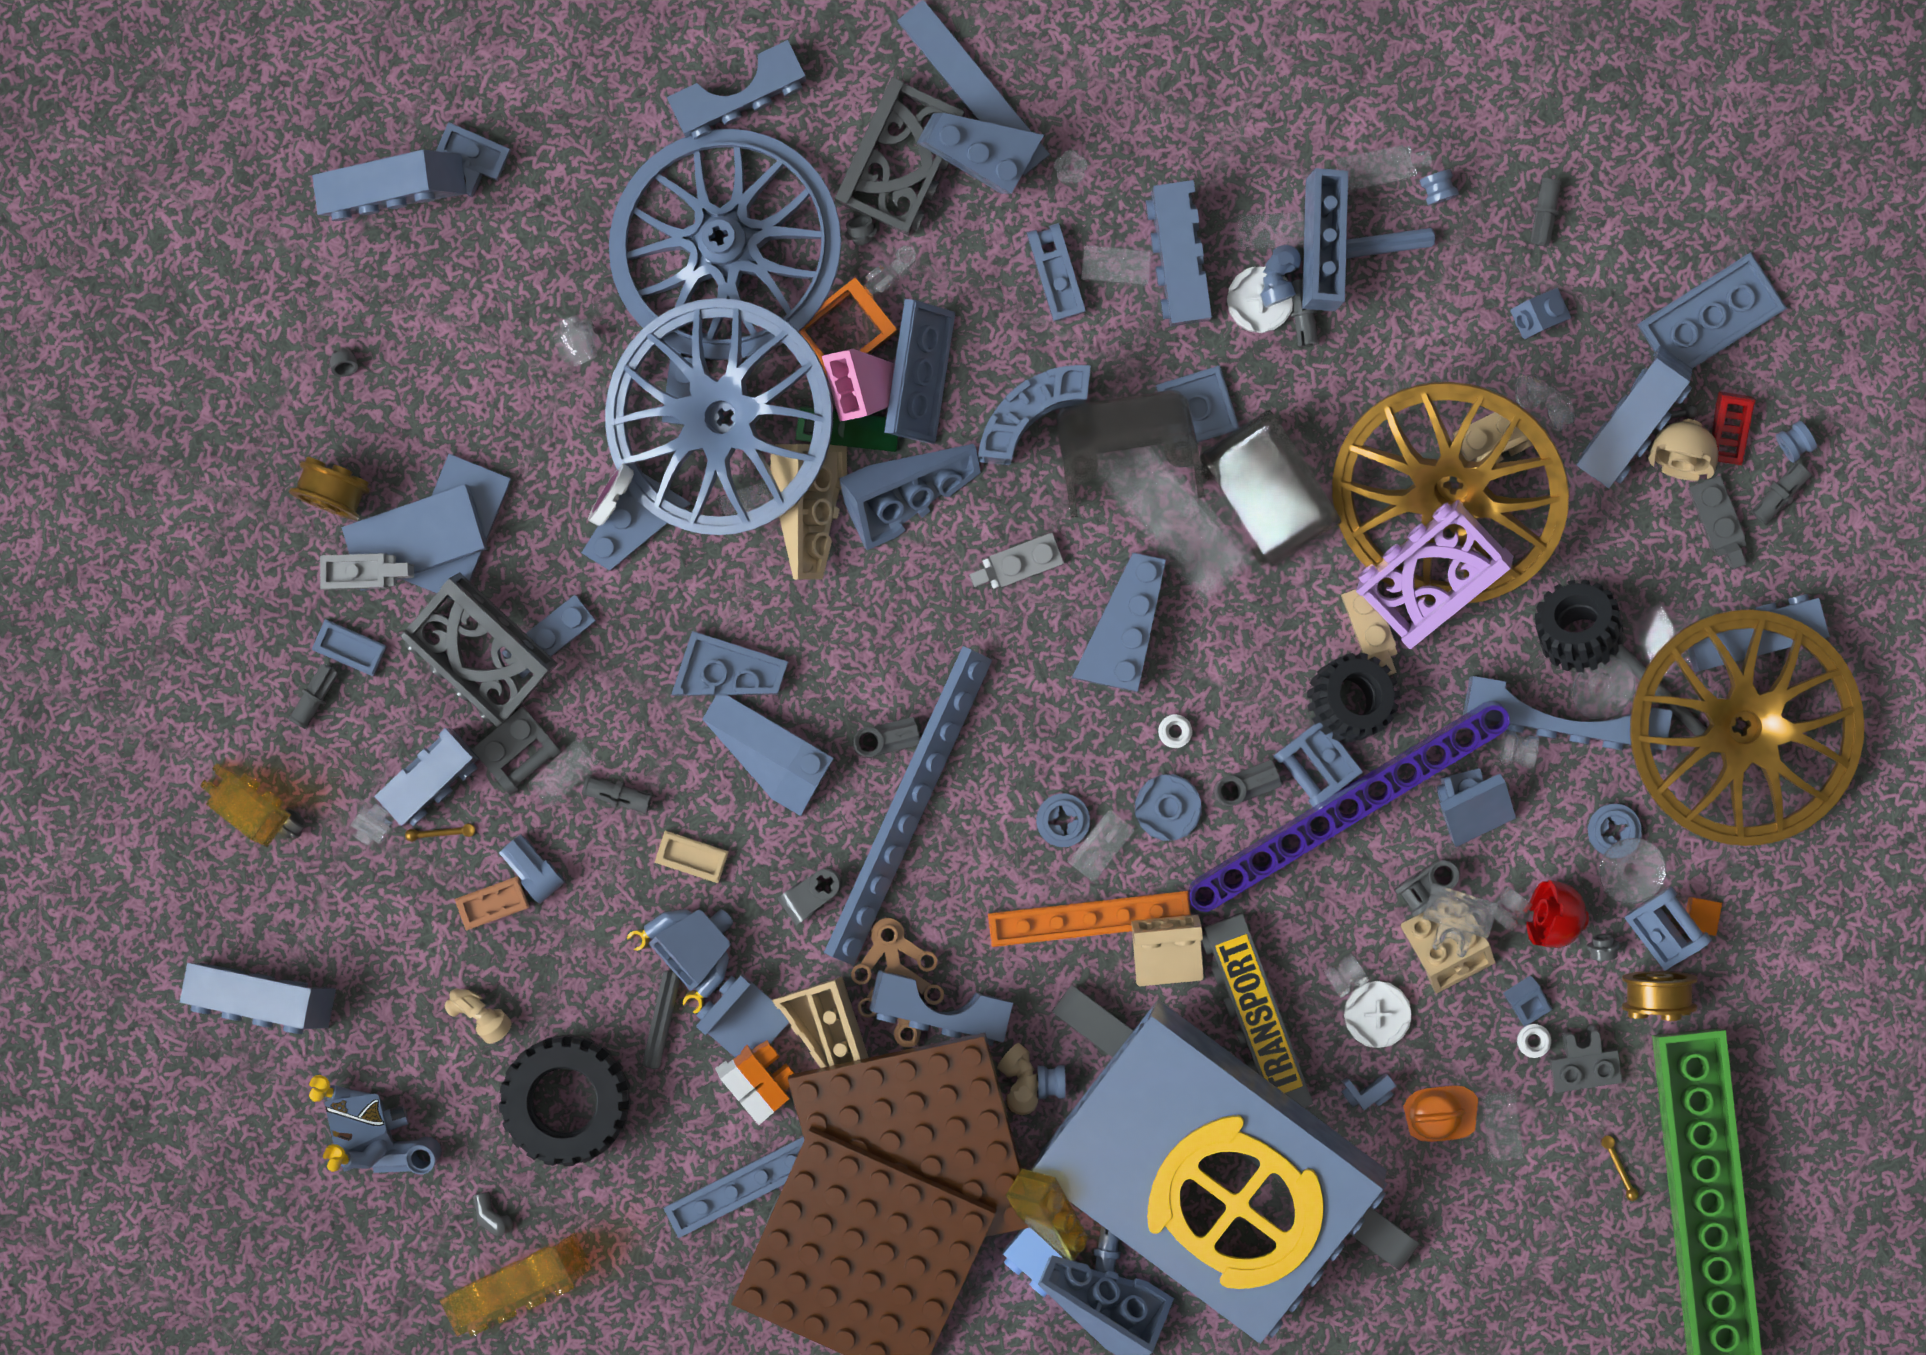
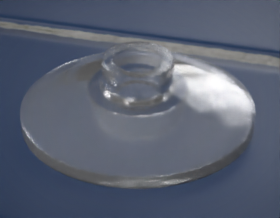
M1610 657L1611 661L1606 665L1601 662L1597 664L1598 669L1591 671L1590 667H1586L1584 672L1577 674L1572 685L1571 697L1574 706L1582 715L1591 719H1605L1616 715L1627 706L1634 694L1636 681L1632 669L1624 661Z
M1628 838L1612 845L1605 852L1599 866V879L1603 889L1614 900L1625 904H1638L1653 897L1663 885L1666 875V864L1661 852L1652 843L1640 838ZM1628 863L1635 864V869L1632 873L1624 872V868Z

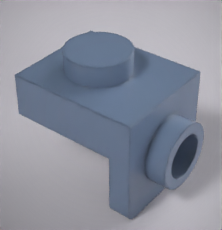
M1558 288L1531 298L1511 309V314L1523 339H1527L1571 318Z
M1386 1073L1361 1092H1358L1347 1077L1341 1081L1346 1087L1341 1092L1350 1105L1354 1108L1359 1104L1363 1110L1373 1103L1380 1106L1394 1095L1391 1090L1396 1087L1395 1083Z

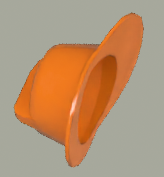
M1444 1086L1415 1091L1407 1098L1403 1105L1410 1135L1420 1141L1427 1142L1455 1140L1469 1136L1475 1131L1478 1097L1473 1091L1463 1086Z

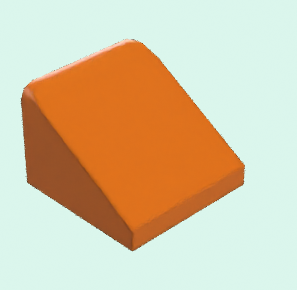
M1688 897L1687 913L1702 932L1716 936L1722 903Z

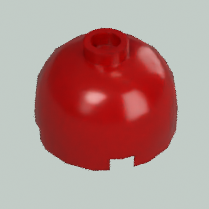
M1548 880L1549 882L1542 881L1533 892L1528 910L1534 911L1533 922L1527 921L1528 937L1534 945L1549 948L1568 946L1579 937L1588 925L1589 914L1586 911L1585 902L1581 894L1571 885Z

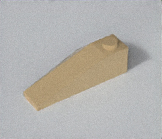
M810 444L776 445L803 454H808ZM829 445L823 466L810 489L797 504L779 517L793 579H823L832 543L829 532L832 520L838 518L840 510L836 507L839 491L841 490L839 478L847 475L846 446ZM771 454V473L780 492L795 478L804 460Z

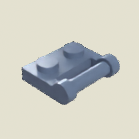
M1321 723L1313 724L1273 755L1279 764L1282 762L1310 797L1308 802L1312 807L1334 795L1362 773V770L1342 744L1332 739L1333 733L1325 735L1320 731L1323 727ZM1301 748L1329 784L1324 789L1320 790L1293 755L1298 749Z
M1672 886L1667 887L1658 895L1631 910L1624 917L1664 971L1703 949L1712 941L1707 932L1700 930L1675 897L1677 893ZM1665 905L1692 941L1686 942L1661 909V906Z

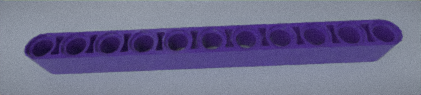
M1495 701L1481 704L1196 878L1189 887V898L1192 906L1201 912L1215 909L1507 730L1510 724L1508 712L1500 703ZM1491 710H1498L1502 714L1501 721L1495 726H1488L1484 722L1485 715ZM1469 728L1472 730L1473 736L1468 743L1460 744L1456 742L1455 735L1459 729ZM1439 745L1444 749L1442 758L1435 762L1427 760V750L1431 746ZM1404 763H1410L1415 767L1413 776L1408 779H1401L1397 776L1398 768ZM1375 781H1382L1386 784L1385 792L1378 797L1371 796L1368 793L1370 784ZM1347 798L1357 802V808L1351 814H1343L1339 811L1340 803ZM1318 816L1328 819L1327 828L1321 832H1316L1310 828L1311 821ZM1288 834H1295L1300 838V842L1297 847L1286 849L1281 845L1283 837ZM1260 851L1271 855L1270 862L1263 867H1258L1252 862L1254 855ZM1230 869H1237L1242 873L1241 880L1236 884H1229L1224 880L1225 873ZM1200 887H1209L1213 890V897L1209 901L1201 902L1195 897V893Z

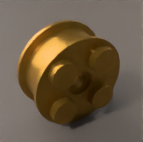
M306 457L305 462L302 461L300 463L303 472L296 488H290L289 493L319 509L347 519L358 520L360 516L356 511L363 494H369L370 492L368 488L369 482L352 476L353 472L341 466L333 465L332 469L325 467V463L311 457Z
M1670 971L1627 973L1622 976V981L1627 983V1002L1622 1004V1009L1628 1011L1629 1018L1644 1019L1648 1018L1649 1015H1661V1020L1678 1021L1682 1019V1016L1691 1015L1692 1012L1697 1011V1005L1692 1003V984L1697 982V976Z

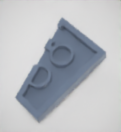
M645 475L647 480L659 491L660 483ZM628 488L625 493L619 495V500H616L615 510L603 525L596 528L581 552L609 571L613 570L668 524L644 507ZM670 489L665 496L668 500L684 509L692 504Z
M692 631L671 695H778L788 661Z

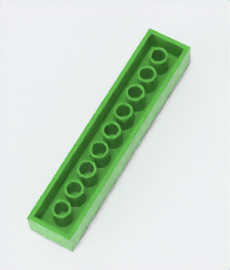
M1713 1028L1652 1035L1687 1355H1762L1726 1030Z

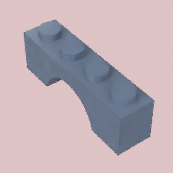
M786 40L758 54L756 75L750 85L743 91L730 96H719L709 93L696 83L668 96L667 100L685 138L692 135L693 139L696 140L711 133L710 127L717 123L723 122L724 125H728L742 118L741 112L753 107L754 111L769 106L772 103L771 98L783 93L786 97L800 91L803 88L801 84L806 82V77L789 41Z
M878 970L869 1009L877 1013L876 1019L896 1023L897 1018L910 1021L909 1027L928 1031L931 1025L942 1028L941 1034L954 1038H961L962 1033L969 1035L986 1033L988 1045L993 1046L994 1040L1004 1042L1013 1003L1005 999L975 992L972 998L959 1009L949 1012L935 1011L927 1007L920 998L915 979Z

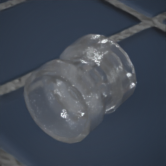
M1505 730L1501 741L1499 763L1510 765L1515 762L1520 763L1522 767L1533 769L1538 754L1539 736L1528 734L1522 737L1518 736L1516 732Z
M1505 886L1499 893L1500 899L1498 902L1491 904L1485 913L1504 928L1513 932L1518 926L1519 917L1522 914H1527L1532 904L1517 892ZM1502 905L1505 906L1508 910H1510V911H1511L1512 913H1514L1515 915L1513 916L1511 913H1509L1507 910H1505V909L1502 908L1501 906H1502Z
M1352 953L1342 958L1338 968L1330 965L1322 970L1340 999L1349 994V986H1362L1369 981Z

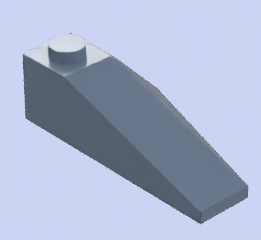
M974 444L868 465L839 478L844 504L866 550H869L898 537L906 531L902 524L917 513L923 518L930 512L928 506L940 495L950 497L981 472L976 447Z
M716 695L702 719L772 800L800 816L835 759L728 695Z
M1053 1255L1049 1257L1038 1283L1105 1349L1115 1355L1152 1354L1174 1300L1173 1297L1145 1280L1137 1278L1129 1280L1119 1277L1116 1272H1100L1090 1269L1086 1264Z

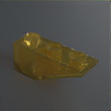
M1022 1168L1008 1190L1006 1197L1017 1216L1062 1258L1075 1261L1079 1253L1084 1250L1089 1237L1057 1179Z

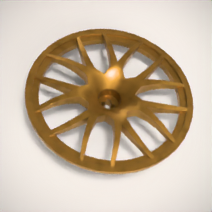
M1433 382L1415 385L1391 394L1376 403L1358 419L1346 436L1335 462L1332 479L1334 511L1340 530L1349 547L1365 567L1371 564L1376 567L1384 560L1382 558L1384 554L1372 542L1366 533L1367 530L1406 512L1422 514L1421 523L1426 526L1434 519L1432 516L1439 507L1445 503L1451 505L1458 499L1476 520L1477 518H1491L1534 545L1516 564L1511 565L1510 570L1469 603L1482 602L1499 597L1516 589L1532 578L1549 560L1559 544L1569 510L1567 474L1558 449L1547 431L1530 413L1507 397L1489 389L1465 383ZM1454 400L1473 404L1453 442L1433 401ZM1425 404L1439 445L1441 455L1438 459L1423 458L1413 448L1403 433L1395 413L1413 405ZM1479 406L1494 411L1510 421L1499 442L1481 461H1467L1461 452L1463 440ZM1388 419L1393 436L1403 456L1367 447L1363 444L1371 433L1383 421ZM1515 427L1519 428L1531 441L1540 456L1531 459L1496 463ZM1358 454L1409 475L1414 484L1408 489L1387 490L1353 482L1354 467ZM1545 466L1549 480L1550 495L1533 498H1508L1495 495L1486 485L1489 481L1505 475ZM1451 476L1457 477V482L1460 483L1456 489L1452 488V484L1448 482ZM1353 492L1391 505L1361 524L1355 508ZM1550 504L1547 522L1540 537L1509 513ZM1458 524L1446 526L1443 532L1448 528L1454 534L1457 531L1460 547H1463L1467 540L1466 530ZM1434 537L1426 543H1435ZM1474 539L1472 546L1489 560L1491 556ZM1432 557L1423 558V577L1414 574L1415 589L1422 586H1436L1446 592L1451 591L1452 587L1449 582L1431 579ZM1399 565L1395 568L1401 572L1403 571V568ZM1464 569V578L1469 576V571ZM1391 578L1382 579L1383 582L1391 587L1395 584ZM1431 594L1417 597L1419 599L1425 597L1426 601L1436 602L1435 597Z
M1734 610L1701 619L1681 630L1657 652L1647 666L1638 684L1631 710L1630 740L1632 754L1641 780L1653 800L1670 818L1682 827L1711 841L1728 845L1753 846L1769 844L1797 835L1811 827L1837 804L1847 790L1856 772L1863 747V705L1858 686L1842 656L1824 637L1812 628L1788 616L1769 611ZM1753 628L1754 632L1740 671L1731 654L1716 634L1733 629ZM1767 630L1793 640V643L1779 677L1768 691L1758 693L1753 685L1754 668L1762 632ZM1706 637H1709L1729 675L1731 688L1726 699L1716 698L1703 685L1681 656L1687 649ZM1801 645L1820 662L1826 672L1788 687ZM1675 661L1701 700L1655 696L1663 676ZM1829 679L1832 680L1840 701V711L1800 722H1790L1781 717L1786 702L1815 685ZM1652 702L1680 705L1704 712L1710 725L1702 735L1680 738L1649 737V717ZM1736 718H1739L1741 721H1747L1748 726L1743 728L1744 734L1742 735L1737 731H1732V726L1736 725ZM1841 718L1843 719L1839 755L1803 734ZM1790 741L1796 742L1836 761L1829 778L1820 791L1794 774L1780 760L1778 745ZM1650 743L1695 747L1664 780L1661 778L1654 763ZM1709 753H1721L1724 766L1716 782L1699 803L1690 810L1675 797L1668 787ZM1753 763L1762 769L1768 782L1775 821L1757 826H1743L1744 772ZM1779 775L1814 796L1799 810L1784 818ZM1730 783L1735 826L1717 823L1698 815Z

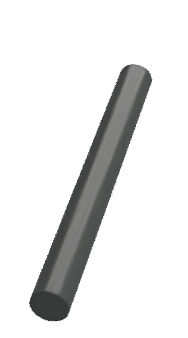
M1623 644L1618 645L1619 652L1616 657L1641 680L1646 667ZM1660 682L1655 696L1675 697ZM1663 703L1669 710L1673 711L1672 713L1695 736L1702 735L1707 729L1685 706Z

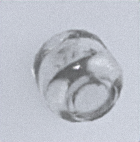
M576 314L558 322L561 329L555 331L553 340L564 362H572L575 367L598 357L597 351L601 348L602 343L590 319L579 320Z

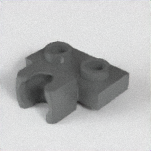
M1595 1025L1587 1027V1037L1581 1043L1575 1041V1037L1569 1029L1566 1028L1562 1031L1566 1055L1549 1057L1555 1093L1622 1083L1618 1050L1616 1047L1602 1049L1600 1033Z

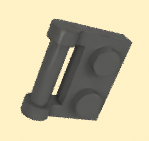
M524 706L472 749L509 795L515 793L518 790L517 786L549 758L553 757L555 759L562 753L561 749ZM538 739L543 747L508 776L502 768Z

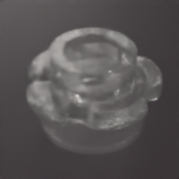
M1066 151L1063 153V156H1059L1055 160L1054 169L1057 171V177L1060 181L1064 183H1078L1085 176L1084 171L1087 169V162L1077 152ZM1070 164L1074 166L1072 171L1067 168Z

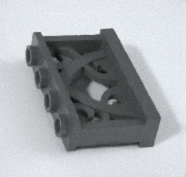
M891 77L835 196V202L865 216H869L909 236L911 229L918 231L925 216V212L921 211L925 199L932 201L940 182L935 181L940 168L946 171L949 162L938 155L932 161L931 151L917 143L926 127L925 125L922 129L920 122L924 117L932 113H947L964 117L965 111ZM900 95H903L927 107L922 109L915 117L898 100ZM892 123H896L899 126V130L904 123L907 126L898 136H891L887 130L888 126ZM912 133L920 153L921 167L908 175L889 180L890 170L888 162L876 150L878 143L884 145L898 144ZM872 164H880L882 166V181H877L879 172L876 175H871L868 172ZM925 179L918 196H916L910 187ZM855 192L879 194V210L854 199ZM893 192V202L897 207L900 198H907L910 201L909 210L901 216L890 214L885 206L886 193Z
M460 572L450 577L443 584L439 592L400 635L410 652L424 658L430 664L429 667L436 676L446 679L455 687V693L461 699L467 702L470 701L479 710V715L487 723L495 724L497 727L504 724L558 664ZM449 596L455 601L449 617L435 613ZM471 616L478 622V627L470 629L461 625V623L469 625L468 620ZM438 621L447 625V630L437 629L432 632L440 637L438 644H434L425 635L424 629L428 622ZM489 632L494 637L491 646V656L497 668L480 669L465 666L461 652L460 634L478 637ZM502 647H505L511 653L510 658L503 657L504 661L508 664L506 666L500 657V649ZM528 669L534 675L519 691L513 676ZM505 679L510 688V699L505 704H499L489 695V691L491 688H495L499 692V696H501L504 690L501 680Z

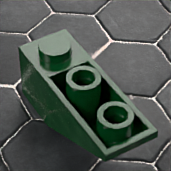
M801 404V411L814 414V406ZM833 409L830 445L896 452L898 436L884 433L886 416L870 414L864 417L840 421L837 409ZM798 417L795 440L812 441L814 420Z

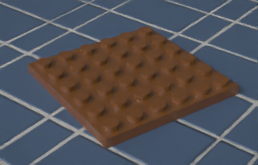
M986 1033L789 1075L788 1082L804 1140L810 1126L997 1209L985 1237L1035 1227L1036 1220Z
M810 1126L731 1305L843 1355H931L997 1209Z

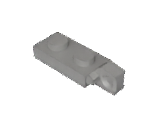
M1049 533L989 556L990 558L982 561L985 568L971 573L969 576L974 587L990 582L993 589L1000 586L1003 588L1061 566L1064 562L1053 533Z
M378 553L320 556L321 590L388 588L396 586V579L414 578V564L396 563V556Z

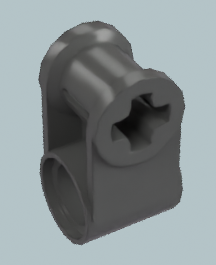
M1438 859L1419 873L1417 872L1398 885L1394 891L1396 894L1402 895L1412 909V916L1416 917L1457 885L1459 871L1452 862ZM1448 866L1451 869L1452 877L1448 883L1439 884L1435 881L1434 873L1438 867ZM1412 888H1413L1414 891L1417 893V895L1420 897V899H1421L1420 901H1418L1417 898L1415 897V895L1412 893V891H1411Z
M830 868L821 869L803 882L800 881L779 896L777 900L797 926L818 911L820 906L839 893L842 880L835 870ZM821 875L825 879L829 877L833 879L834 882L830 885L833 890L829 893L827 889L822 891L818 889V885L821 883L819 879Z

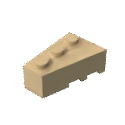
M843 977L782 995L772 1000L777 1009L781 1010L792 1025L791 1028L796 1035L800 1036L811 1051L809 1053L820 1068L869 1058Z

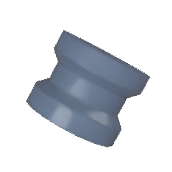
M1451 169L1434 173L1419 180L1421 187L1426 189L1428 195L1426 202L1428 206L1460 195L1458 188L1452 184L1453 174Z
M1800 420L1794 423L1792 429L1788 432L1781 431L1776 434L1779 446L1792 463L1799 460L1801 454L1805 451L1812 452L1817 449V444L1811 432Z
M1057 1065L1054 1069L1037 1066L1038 1099H1046L1052 1095H1055L1058 1099H1065V1065Z

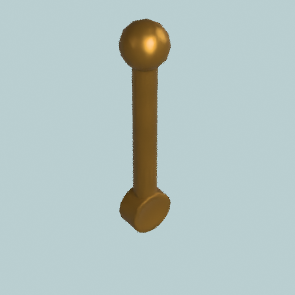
M465 824L462 828L428 831L408 829L405 833V838L409 842H414L417 838L463 834L466 837H471L475 833V827L472 824Z
M1604 1136L1601 1139V1145L1608 1149L1627 1190L1626 1198L1630 1201H1635L1639 1197V1192L1632 1187L1614 1149L1615 1140L1611 1136Z

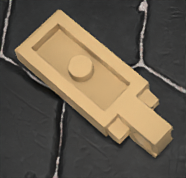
M1356 589L1342 594L1343 603L1362 653L1368 654V660L1374 656L1380 659V667L1387 665L1391 671L1387 673L1389 676L1397 673L1391 656L1398 653L1388 622L1363 596L1356 592Z

